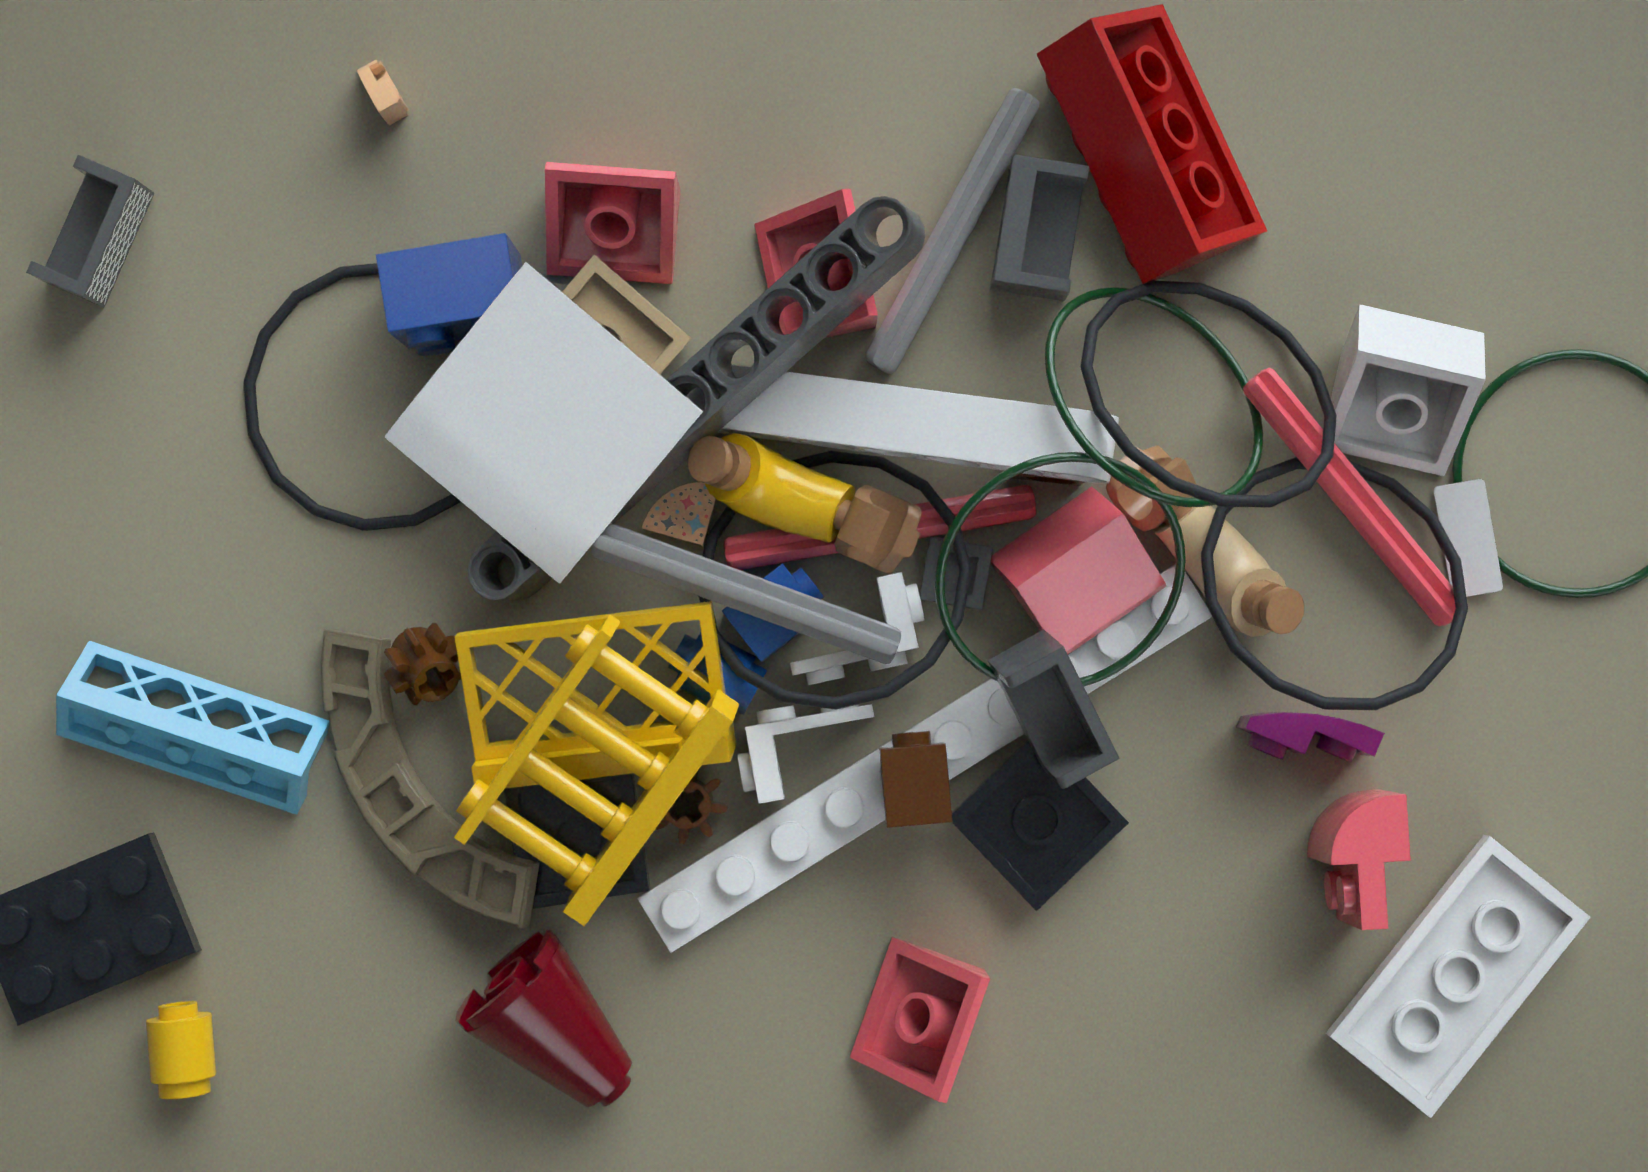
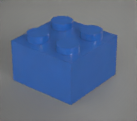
M506 233L376 254L388 332L408 349L417 348L419 356L452 352L456 348L455 341L462 340L522 267L521 254Z

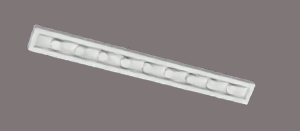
M1176 564L1160 573L1166 583L1164 589L1068 655L1079 678L1096 673L1119 661L1147 636L1167 604L1173 586ZM1186 572L1176 608L1157 639L1141 656L1121 671L1097 683L1085 686L1087 694L1212 617ZM991 678L903 732L930 731L931 743H946L949 780L1024 734L999 682ZM892 740L881 747H892ZM879 748L653 887L650 891L639 896L637 899L670 953L885 820Z

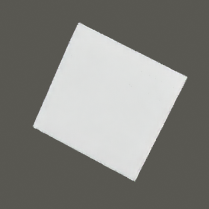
M525 262L385 435V438L560 584L703 411Z

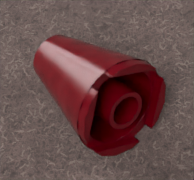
M546 929L544 936L538 931L515 946L487 973L492 980L486 986L484 995L481 996L473 988L457 1011L455 1021L465 1032L585 1107H591L598 1102L603 1106L610 1105L624 1093L631 1082V1078L627 1075L632 1065L631 1058L561 941L551 930Z

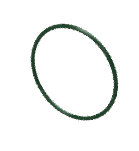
M1100 288L1088 291L1071 300L1060 310L1048 332L1045 346V368L1053 401L1072 436L1088 456L1104 471L1126 487L1145 497L1181 507L1213 506L1214 504L1198 498L1166 494L1132 479L1110 463L1080 430L1063 399L1055 371V346L1059 331L1066 318L1081 305L1092 300L1112 297V295L1128 290V288ZM1153 294L1135 299L1166 310L1200 333L1225 360L1243 391V387L1248 382L1245 373L1226 346L1204 324L1182 308ZM1246 395L1245 398L1250 409L1254 431L1252 456L1242 477L1229 489L1221 492L1224 495H1237L1247 486L1258 469L1262 455L1263 426L1261 414Z
M1581 349L1548 352L1516 364L1491 382L1479 395L1454 453L1453 483L1463 482L1462 465L1466 440L1478 413L1501 386L1521 372L1537 365L1563 359H1587L1609 363L1636 375L1647 384L1648 372L1632 362L1612 354ZM1498 556L1500 571L1511 579L1528 588L1560 597L1586 598L1608 595L1626 589L1648 577L1647 565L1635 574L1608 585L1592 588H1565L1531 579L1516 571Z
M1063 452L1043 455L1026 460L998 474L983 485L966 502L953 520L943 540L935 572V595L940 620L950 641L962 657L978 671L997 682L998 680L991 667L977 658L961 640L949 616L945 597V572L952 544L969 514L998 486L1021 473L1044 465L1063 462L1097 464L1087 453ZM1104 456L1110 463L1132 479L1161 492L1149 478L1138 470L1121 461ZM1157 501L1172 530L1176 553L1175 576L1167 604L1152 630L1131 652L1107 668L1081 677L1080 680L1084 687L1114 675L1141 656L1161 634L1176 608L1185 576L1186 557L1182 529L1172 506Z

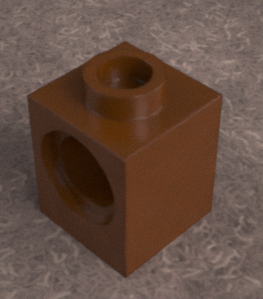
M930 731L891 734L892 747L879 748L887 828L953 822L946 743H931Z

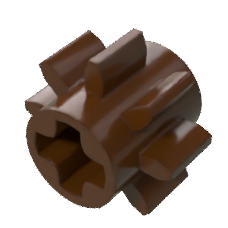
M432 623L428 629L424 627L404 629L396 637L391 648H386L384 651L393 665L384 673L385 678L396 694L405 692L413 705L417 706L422 700L435 702L445 699L455 690L459 680H462L460 668L456 663L458 662L455 637L454 635L446 637L437 623Z
M697 771L684 791L691 793L698 789L703 794L705 799L698 806L702 817L695 820L690 814H685L679 818L672 809L679 801L677 798L656 827V830L662 829L671 823L679 828V844H685L689 837L690 829L699 827L702 833L710 838L714 834V830L707 818L711 812L721 814L728 811L727 805L713 802L711 792L719 787L722 782L720 778L712 779L707 784H704L697 780Z

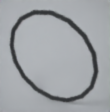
M377 263L338 267L293 291L260 330L243 382L248 436L272 482L313 516L362 531L417 526L459 504L461 501L453 494H450L415 514L370 519L360 518L318 505L281 474L259 432L255 383L270 337L301 300L343 278L379 275Z
M1153 280L1112 295L1087 325L1080 368L1094 414L1125 456L1170 489L1220 507H1273L1309 491L1333 458L1337 415L1321 370L1288 329L1248 300L1200 282ZM1154 292L1198 294L1244 312L1281 339L1311 377L1324 414L1321 454L1301 481L1269 495H1224L1175 477L1137 449L1105 408L1093 369L1099 329L1120 305Z
M827 451L792 460L807 468L827 463L879 468L920 490L948 527H950L956 517L928 481L884 457ZM726 506L706 536L702 555L705 558L714 560L717 541L737 513L728 506ZM961 528L953 542L959 567L951 621L956 631L963 621L972 571ZM698 596L700 603L711 601ZM716 624L720 654L736 676L781 702L835 710L891 696L934 666L950 641L943 628L926 656L887 684L838 697L786 691L746 668L718 631Z
M1297 457L1255 472L1252 480L1237 495H1246L1256 484L1296 469H1307ZM1350 461L1365 480L1389 489L1426 521L1450 564L1456 609L1445 648L1415 682L1376 698L1324 697L1278 678L1240 644L1217 599L1213 553L1226 515L1234 507L1218 506L1201 551L1205 603L1230 651L1272 689L1325 710H1378L1424 691L1455 656L1468 612L1461 558L1436 514L1396 479Z

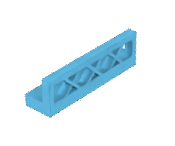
M92 641L87 643L56 695V735L296 815L307 796L310 767L329 729V720ZM95 666L121 674L125 684L103 689L88 684L86 681ZM167 689L180 693L186 704L166 710L151 705L146 695ZM228 709L240 713L246 724L226 730L212 725L207 715ZM288 729L306 735L307 738L298 754L272 745L268 734Z

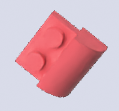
M1380 789L1349 793L1331 803L1320 814L1311 830L1308 840L1307 857L1333 865L1334 871H1326L1324 876L1327 907L1329 910L1336 909L1338 920L1360 930L1388 929L1384 862L1411 861L1406 794Z

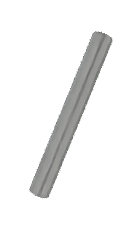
M1017 88L1009 90L867 350L866 361L880 371L892 374L897 370L1039 108V101L1031 94Z
M612 523L606 527L591 547V555L596 559L883 664L891 663L901 640V631L894 626Z

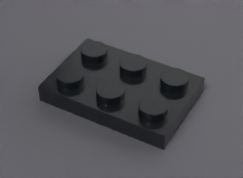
M154 832L0 895V983L17 1026L202 950Z

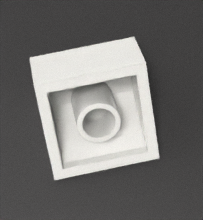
M1359 304L1340 355L1331 395V401L1337 415L1334 441L1337 447L1345 454L1445 476L1486 380L1484 333Z

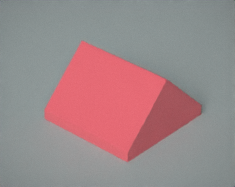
M546 162L547 275L575 277L590 258L595 255L624 281L672 284L680 201V185L676 172Z
M851 189L838 190L754 224L768 288L855 211ZM848 258L837 261L829 269L827 278L828 285L832 291L841 290L851 281L853 267ZM874 295L867 299L825 338L876 328L878 314ZM799 302L787 305L781 312L779 324L784 335L793 333L802 324L804 317L803 308Z
M1092 486L994 553L991 557V565L1040 631L1044 629L1062 644L1068 655L1166 587L1164 579L1125 515Z
M892 937L850 1058L938 1102L947 1103L990 981L987 972L983 968Z

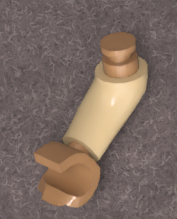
M1159 445L1145 450L1139 449L1175 477L1196 484L1185 459L1176 457L1172 460ZM1127 456L1120 460L1149 478L1161 492L1192 498V496L1170 489ZM1111 476L1110 482L1106 485V490L1115 507L1125 515L1126 519L1133 526L1144 532L1159 526L1155 534L1176 558L1172 530L1157 501L1131 490ZM1171 505L1182 529L1186 557L1185 571L1205 596L1201 551L1215 509L1212 506L1181 507ZM1225 520L1213 553L1217 599L1231 627L1251 637L1264 636L1270 631L1277 634H1288L1295 630L1301 623L1304 615L1302 596L1298 591L1286 587L1285 581L1278 572L1273 571L1254 547Z

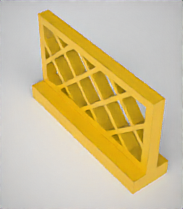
M712 601L610 614L621 621L616 630L625 629L645 644L632 661L634 665L638 667L648 653L653 650L682 672L669 688L676 693L689 677L708 691L711 697L717 689L726 694ZM609 614L458 632L455 635L475 762L471 767L474 783L479 779L489 786L570 671L569 669L564 677L561 678L531 656L544 638L561 637L572 645L578 637L577 634H580L587 624L598 631ZM699 620L703 645L689 663L659 641L671 623ZM661 624L653 635L642 628V626ZM534 640L526 651L514 643ZM496 644L518 660L500 686L477 670L474 647ZM704 656L708 677L696 669V666ZM523 666L529 668L554 687V690L536 713L505 691ZM616 684L600 705H597L575 688L570 696L571 699L654 756L660 751L669 757L682 739V737L674 733L676 725L670 721L653 723L659 716L654 710L651 711L642 724L630 726L624 725L605 711L622 689ZM480 688L491 695V698L484 707ZM497 700L528 722L516 739L489 742L485 716ZM733 723L702 765L731 762L736 748ZM551 724L544 732L545 736H541L533 748L578 780L633 774L574 732L562 733ZM517 770L505 788L539 784Z

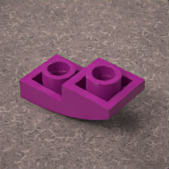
M1293 712L1240 716L1236 728L1251 734L1247 743L1248 746L1280 760H1283L1287 750L1293 753L1305 754L1314 734L1320 737L1316 748L1345 761L1352 762L1356 753L1375 757L1385 734L1368 726L1341 718Z

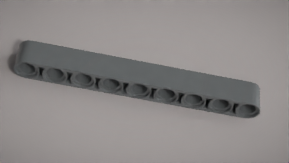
M887 196L874 197L863 203L667 379L684 396H687L695 388H701L706 401L704 411L611 521L612 524L616 523L686 461L690 450L699 439L706 436H714L916 257L922 249L925 240L924 224L919 215L897 199ZM900 215L903 223L901 236L892 245L880 247L876 237L879 224L889 216ZM848 258L853 267L851 281L841 290L832 291L828 285L827 278L829 269L837 261ZM799 302L803 308L804 317L802 324L793 333L784 335L779 324L781 312L787 305ZM750 345L754 352L753 367L748 374L737 378L731 366L733 355L742 346ZM495 532L474 552L467 568L468 579L473 590L481 597L490 600H525L537 593L552 579L551 576L498 532ZM508 556L515 566V575L511 584L505 588L498 578V567L503 558Z

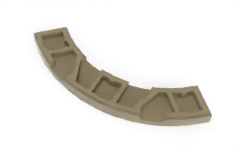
M324 629L321 654L324 712H328L330 728L337 750L333 752L335 761L348 792L366 823L384 847L414 876L419 875L435 889L447 895L448 900L492 921L521 929L530 926L540 863L520 858L495 848L473 834L465 845L454 838L461 825L436 802L413 768L399 736L393 715L390 686L384 676V673L389 669V659L384 651L386 648L391 647V640L335 629Z

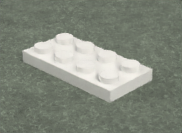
M1483 835L1325 1034L1425 1115L1432 1118L1591 917L1491 836Z

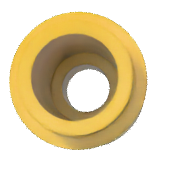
M181 1001L159 1005V1016L146 1020L151 1083L158 1084V1097L161 1099H182L210 1093V1078L216 1075L212 1014L210 1012H198L196 1001Z

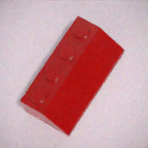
M1163 4L1090 18L1037 53V57L1046 74L1048 88L1061 106L1072 130L1073 142L1089 166L1098 187L1101 203L1109 211L1125 245L1126 257L1132 267L1136 269L1142 284L1181 272L1267 232V228Z

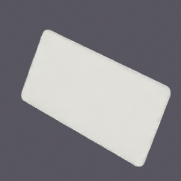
M1476 479L1435 487L1434 496L1438 519L1461 558L1466 597L1501 591L1503 583L1484 480ZM1445 556L1449 582L1452 585L1450 564Z

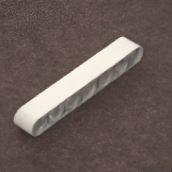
M731 365L732 371L737 378L745 376L752 369V367ZM785 372L717 432L723 434L736 433L753 438L1005 471L1026 460L1043 455L1063 452L1086 453L1066 427L1056 406ZM695 388L686 397L704 411L706 404L705 395L701 388ZM1068 408L1076 424L1091 444L1103 456L1113 459L1115 441L1094 412ZM1111 415L1118 424L1119 417ZM1083 462L1049 464L1022 473L1091 483H1109L1111 476L1099 465Z

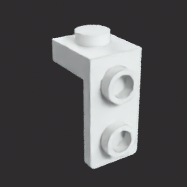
M902 572L876 578L885 624L894 626L901 631V640L895 657L890 664H883L846 650L790 663L792 676L805 673L808 685L844 678L843 665L868 660L870 672L908 664L905 651L919 648L913 623L925 621L917 584L905 586Z
M857 704L837 710L820 708L821 713L796 717L794 705L756 712L758 724L745 727L749 752L738 754L744 792L756 790L759 804L785 798L774 735L874 717L872 704L862 706Z

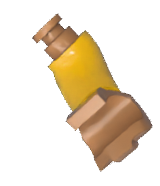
M736 433L723 436L721 439L714 436H706L699 439L690 450L688 469L692 477L704 483L709 494L718 501L725 503L733 511L756 522L788 533L828 543L836 539L834 544L838 553L891 575L903 557L911 558L921 535L916 530L922 513L919 506L867 484L858 488L855 493L853 485L796 463L749 436Z

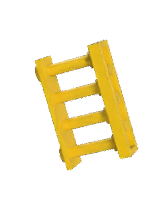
M610 614L598 631L588 624L584 627L564 656L574 663L573 667L489 786L477 779L456 810L457 813L465 817L464 822L454 836L462 844H466L482 821L565 877L564 885L571 889L572 892L563 912L583 926L590 920L733 723L739 706L738 702L717 689L706 706L697 699L691 704L607 646V643L612 638L621 621ZM590 667L676 725L674 733L682 737V739L669 757L660 751L654 756L570 698ZM554 719L640 777L637 784L645 790L632 808L623 802L616 806L533 749ZM517 770L603 828L600 835L608 841L596 858L588 853H585L582 857L497 800Z

